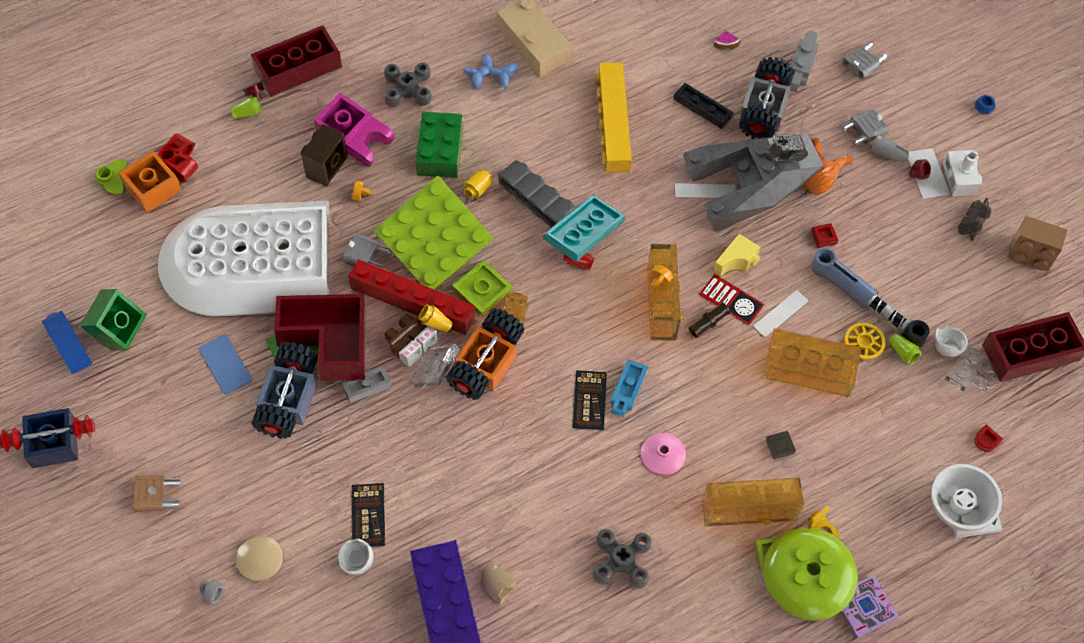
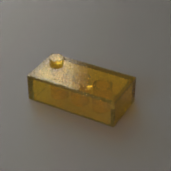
M651 244L647 264L650 340H677L680 322H684V309H680L679 300L680 283L678 282L676 244ZM655 265H662L672 273L673 278L668 285L660 283L656 287L651 286V282L654 279L651 275V270Z
M774 328L769 342L763 378L850 397L855 386L861 347Z
M800 477L707 483L702 498L705 527L753 523L765 526L772 522L796 521L804 506Z

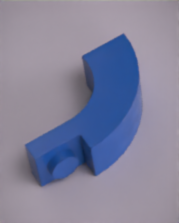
M62 310L58 313H51L46 319L42 320L43 325L72 374L93 364Z

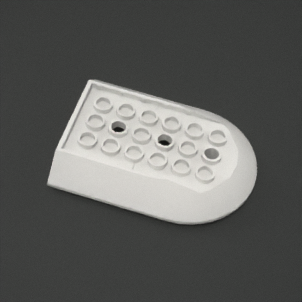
M329 200L216 206L190 215L169 233L159 253L158 272L166 293L179 306L204 316L275 314L276 296L329 295L327 286V220H329ZM283 243L289 244V247L285 250L278 249L279 245ZM238 246L246 247L242 252L235 251Z

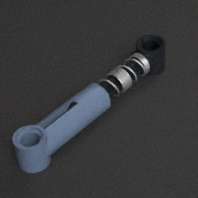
M820 248L817 250L811 266L812 271L816 275L825 276L864 308H873L876 314H880L879 317L886 322L889 321L891 326H896L905 339L914 343L919 348L923 346L930 333L929 326L921 320L912 321L910 318L906 319V315L902 316L898 313V310L893 305L887 304L883 301V298L880 299L878 297L879 291L837 260L835 253L831 249Z

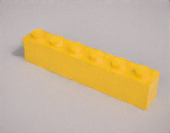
M623 62L599 63V71H595V82L599 83V87H596V97L601 102L598 103V115H602V119H599V131H603V136H600V148H604V152H601V163L605 164L606 172H630L632 160Z

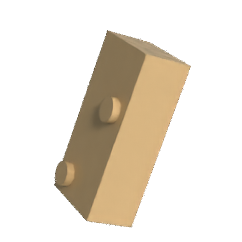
M518 0L497 11V28L539 77L572 61L573 45L533 0Z

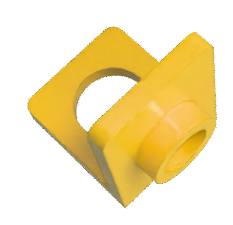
M828 506L821 511L816 510L808 518L810 522L807 527L817 529L828 528L832 535L837 538L840 537V532L825 518L830 509Z

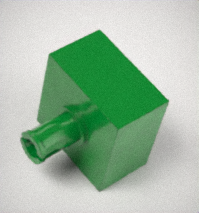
M103 289L98 293L80 327L110 350H127L147 313L119 290Z

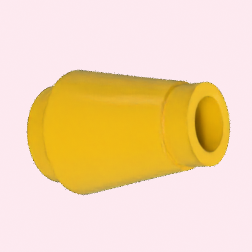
M427 304L419 314V320L422 321L423 325L445 333L452 326V321L434 305L430 306Z

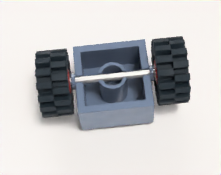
M289 342L281 343L274 360L275 366L270 365L251 423L253 428L263 432L264 435L269 434L273 438L277 436L279 439H282V437L287 439V437H291L295 424H304L317 387L313 371L318 355L314 351H310L309 347L304 348V345H297L294 342L292 344Z

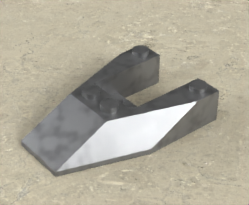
M808 133L706 145L683 154L693 182L732 167L741 189L704 203L714 231L774 208L824 168Z

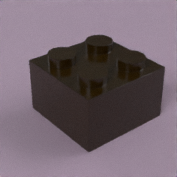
M324 124L313 133L311 141L301 150L306 178L326 187L330 184L348 158L344 133Z

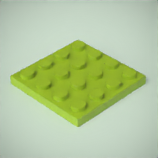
M439 176L434 178L374 229V232L418 282L434 290L440 287L494 240V237Z

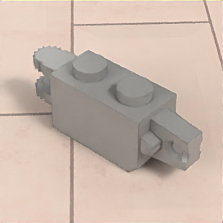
M814 31L807 32L804 40H799L791 64L793 76L790 91L797 92L800 84L805 86L807 84L819 46L816 43L817 33Z

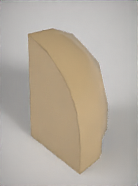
M493 562L487 563L483 569V587L488 595L500 605L516 588V580Z

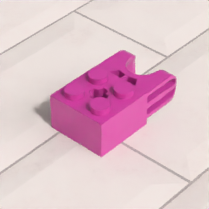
M339 93L314 120L316 130H319L322 124L344 133L347 153L367 167L374 163L373 153L366 147L367 144L372 141H379L388 145L395 139L393 131L388 126L374 118L370 112L342 93Z

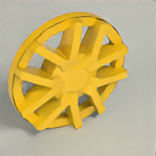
M869 323L852 325L844 337L845 348L855 359L859 358L863 361L878 358L886 344L882 331ZM865 327L872 330L867 333ZM856 328H860L862 333H859ZM851 331L854 333L855 336L849 335ZM876 332L879 336L873 338L872 334ZM881 339V345L878 344L876 341ZM859 350H864V355L858 354Z

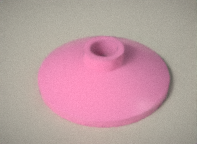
M654 434L648 437L642 445L641 460L644 466L654 474L663 476L674 474L681 469L685 462L686 451L684 445L677 437L671 434ZM662 448L667 449L668 452H667V453H662V452L660 451V449H662Z

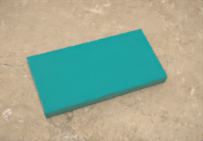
M592 195L544 234L543 239L577 262L621 225L626 216L595 195Z

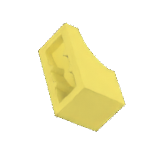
M738 234L716 261L713 273L721 277L730 270L741 269L746 272L750 266L754 267L759 261L760 256L758 253L760 246Z

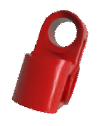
M176 133L159 149L158 156L180 182H185L198 169L197 162L190 157L196 144Z

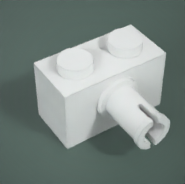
M974 150L948 151L943 161L952 197L976 195L982 186V176L979 175L977 170L979 156H977L978 153Z

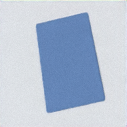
M226 334L199 347L201 354L224 394L252 381L251 376Z

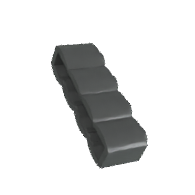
M515 160L498 174V183L521 204L528 207L533 214L542 219L550 228L575 210L570 200L560 197L559 192L554 187L546 185L541 176L530 172L529 167L525 163Z

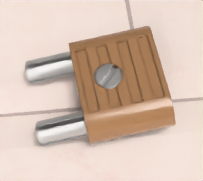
M136 475L134 511L163 510V507H179V499H164V486H180V478H165L164 475Z

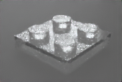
M455 344L428 347L409 383L414 388L441 385L446 379L450 366L454 364L460 348Z

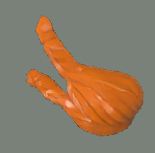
M815 137L811 138V141L824 168L802 186L807 192L811 191L812 194L819 195L830 190L839 170L846 164H852L853 159L852 156L847 155L837 158L835 161H826L822 156L821 141Z

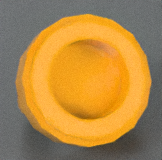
M356 180L354 182L353 200L361 201L362 195H372L370 189L363 188L364 181Z
M655 265L651 270V275L654 278L651 282L652 287H656L660 283L668 285L673 278L672 273L662 265Z

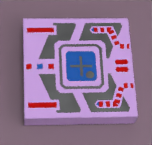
M874 575L858 582L854 597L848 606L841 611L856 639L899 617Z

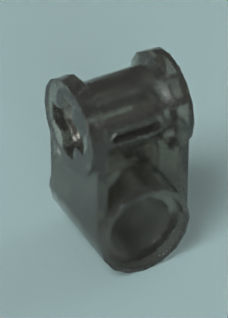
M777 134L773 138V143L765 149V155L774 162H799L808 156V151L800 134Z

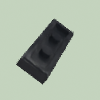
M684 83L673 96L675 101L721 129L733 117L734 112L687 83Z

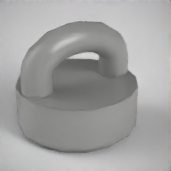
M216 580L211 582L202 581L199 589L203 595V601L210 605H215L223 595V583Z

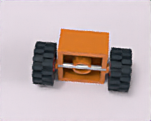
M493 308L483 321V327L478 326L456 357L455 364L446 375V381L450 383L451 387L455 388L456 392L459 391L462 396L466 395L467 398H472L473 400H478L486 388L494 392L516 359V343L525 330L523 324L519 323L520 320L514 318L513 314L509 315L506 310L502 311L500 308Z

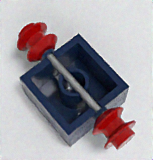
M69 408L22 416L23 433H20L16 428L12 429V433H7L3 429L0 435V448H4L5 452H9L10 447L13 446L16 450H19L23 443L24 458L31 468L78 460L77 438L81 439L82 434L86 433L89 437H92V432L96 430L95 422L88 415H85L84 420H79L78 417H74Z

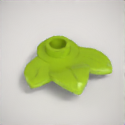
M114 160L108 166H101L97 169L95 179L98 184L105 187L108 193L113 195L123 194L124 185L118 172L127 168V160Z

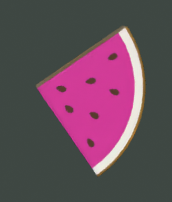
M725 30L714 41L713 46L719 49L735 48L740 44L741 39Z

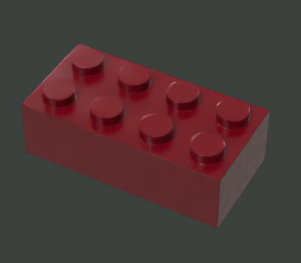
M324 25L251 54L254 69L270 97L342 68L340 52Z
M1070 312L990 332L982 344L1000 382L1078 362L1084 356V339Z

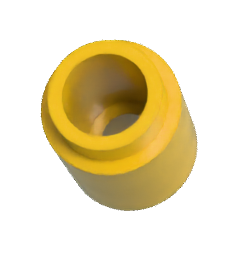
M484 169L476 171L463 184L465 195L471 199H478L491 186L493 179L490 173Z

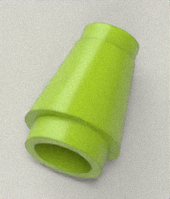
M251 96L230 108L234 119L257 116L258 113L262 112L258 98H252Z
M898 333L890 338L889 343L903 363L907 362L911 365L921 356L919 347Z

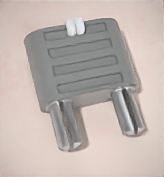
M871 42L858 46L842 58V64L862 80L881 66L880 63L887 59L885 53L876 58L868 52L873 46Z
M872 108L851 117L849 122L841 125L843 131L853 127L860 135L852 140L854 146L863 142L869 143L875 140L878 135L884 136L888 134V127L883 122L882 116L878 115Z
M356 233L348 244L343 261L355 265L359 259L383 269V265L373 262V259L377 252L390 255L392 251L388 247L380 245V241Z

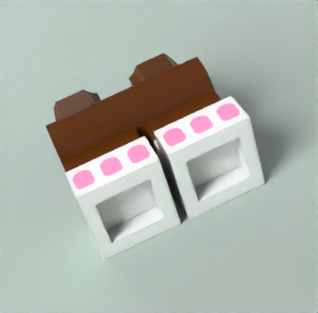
M405 314L399 320V326L403 329L398 333L393 327L389 328L384 333L385 340L390 344L391 352L409 368L423 355L422 352H427L438 341L437 330L423 325L418 316L413 318Z

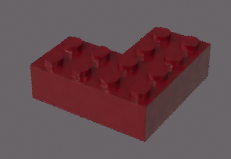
M364 294L276 296L274 332L277 347L281 343L286 342L290 344L294 342L297 345L302 344L304 346H319L318 367L320 381L365 380L366 309Z

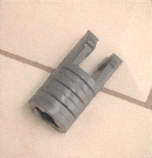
M880 135L876 138L871 149L872 152L882 157L891 158L901 163H904L909 158L908 150Z

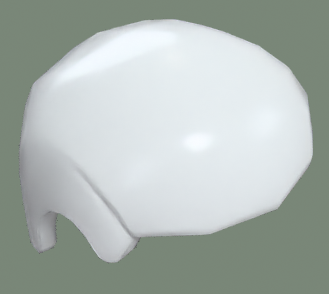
M946 326L942 330L936 329L933 343L936 351L941 355L956 357L966 351L968 339L961 330Z
M361 539L347 541L341 546L338 554L339 566L351 575L365 573L370 569L374 561L372 548Z

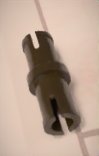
M722 302L709 313H704L702 318L692 326H689L690 333L693 337L698 338L706 330L714 328L717 322L729 315L730 310Z

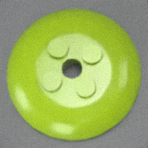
M804 527L785 532L771 544L763 563V579L769 595L775 599L782 610L803 620L819 621L837 615L848 606L857 589L858 572L851 552L841 540L821 529ZM811 566V568L815 569L817 575H810L807 567Z

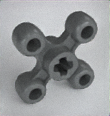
M421 62L416 65L413 73L408 71L401 73L397 65L388 64L384 69L385 79L389 82H395L397 86L385 92L386 104L390 107H396L400 104L402 97L411 98L414 96L419 105H428L432 99L431 91L426 87H420L418 83L430 78L431 70L429 65Z
M601 530L596 538L597 545L609 552L610 560L605 564H599L595 567L593 572L594 580L601 585L607 584L611 580L612 575L618 571L627 573L632 586L635 588L645 587L649 580V574L644 568L636 565L635 557L640 553L649 551L652 544L650 536L646 533H639L634 537L633 542L627 546L619 545L611 530ZM620 556H625V561H620ZM603 572V573H605L606 575H605V576H601L599 573ZM637 576H640V577H642L643 579H642V580H638L636 577H637Z

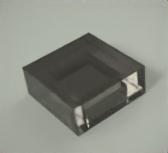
M788 431L766 437L773 460L795 454L796 449Z

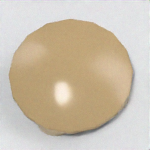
M257 536L247 540L239 548L236 555V565L239 572L245 578L265 583L279 571L284 554L280 545L274 539L266 536Z

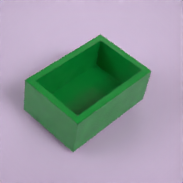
M422 112L416 155L417 176L458 178L463 134L462 114Z

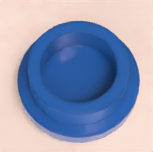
M983 95L975 102V108L983 114L992 113L996 106L994 98L989 95Z

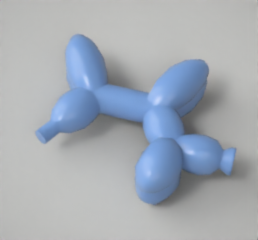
M485 53L482 58L483 67L479 68V70L465 67L463 73H467V76L472 78V85L476 89L481 86L482 77H486L488 74L499 77L503 88L507 89L509 77L517 73L518 64L509 63L501 70L492 67V59L489 54Z

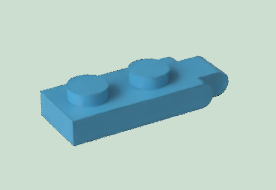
M627 360L610 402L613 405L611 413L624 417L627 410L632 411L649 366Z

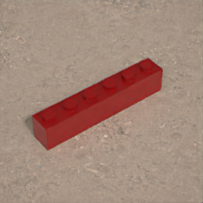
M357 260L348 275L351 289L419 316L421 310L427 304L430 306L434 305L452 321L450 329L466 335L475 319L474 305L362 260Z

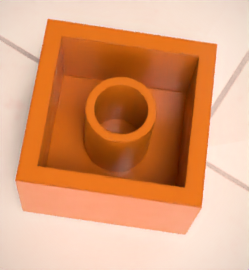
M155 151L118 172L124 187L146 213L182 191L175 174Z

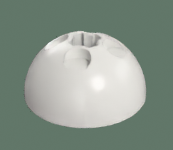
M957 464L945 468L937 475L931 489V502L935 513L946 525L956 530L970 532L989 526L998 517L1002 508V495L999 486L987 472L972 465Z

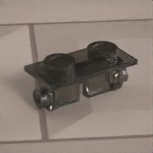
M985 198L984 202L980 200L972 202L966 212L968 217L964 216L958 225V232L961 235L969 234L971 241L981 232L983 223L991 215L988 198Z

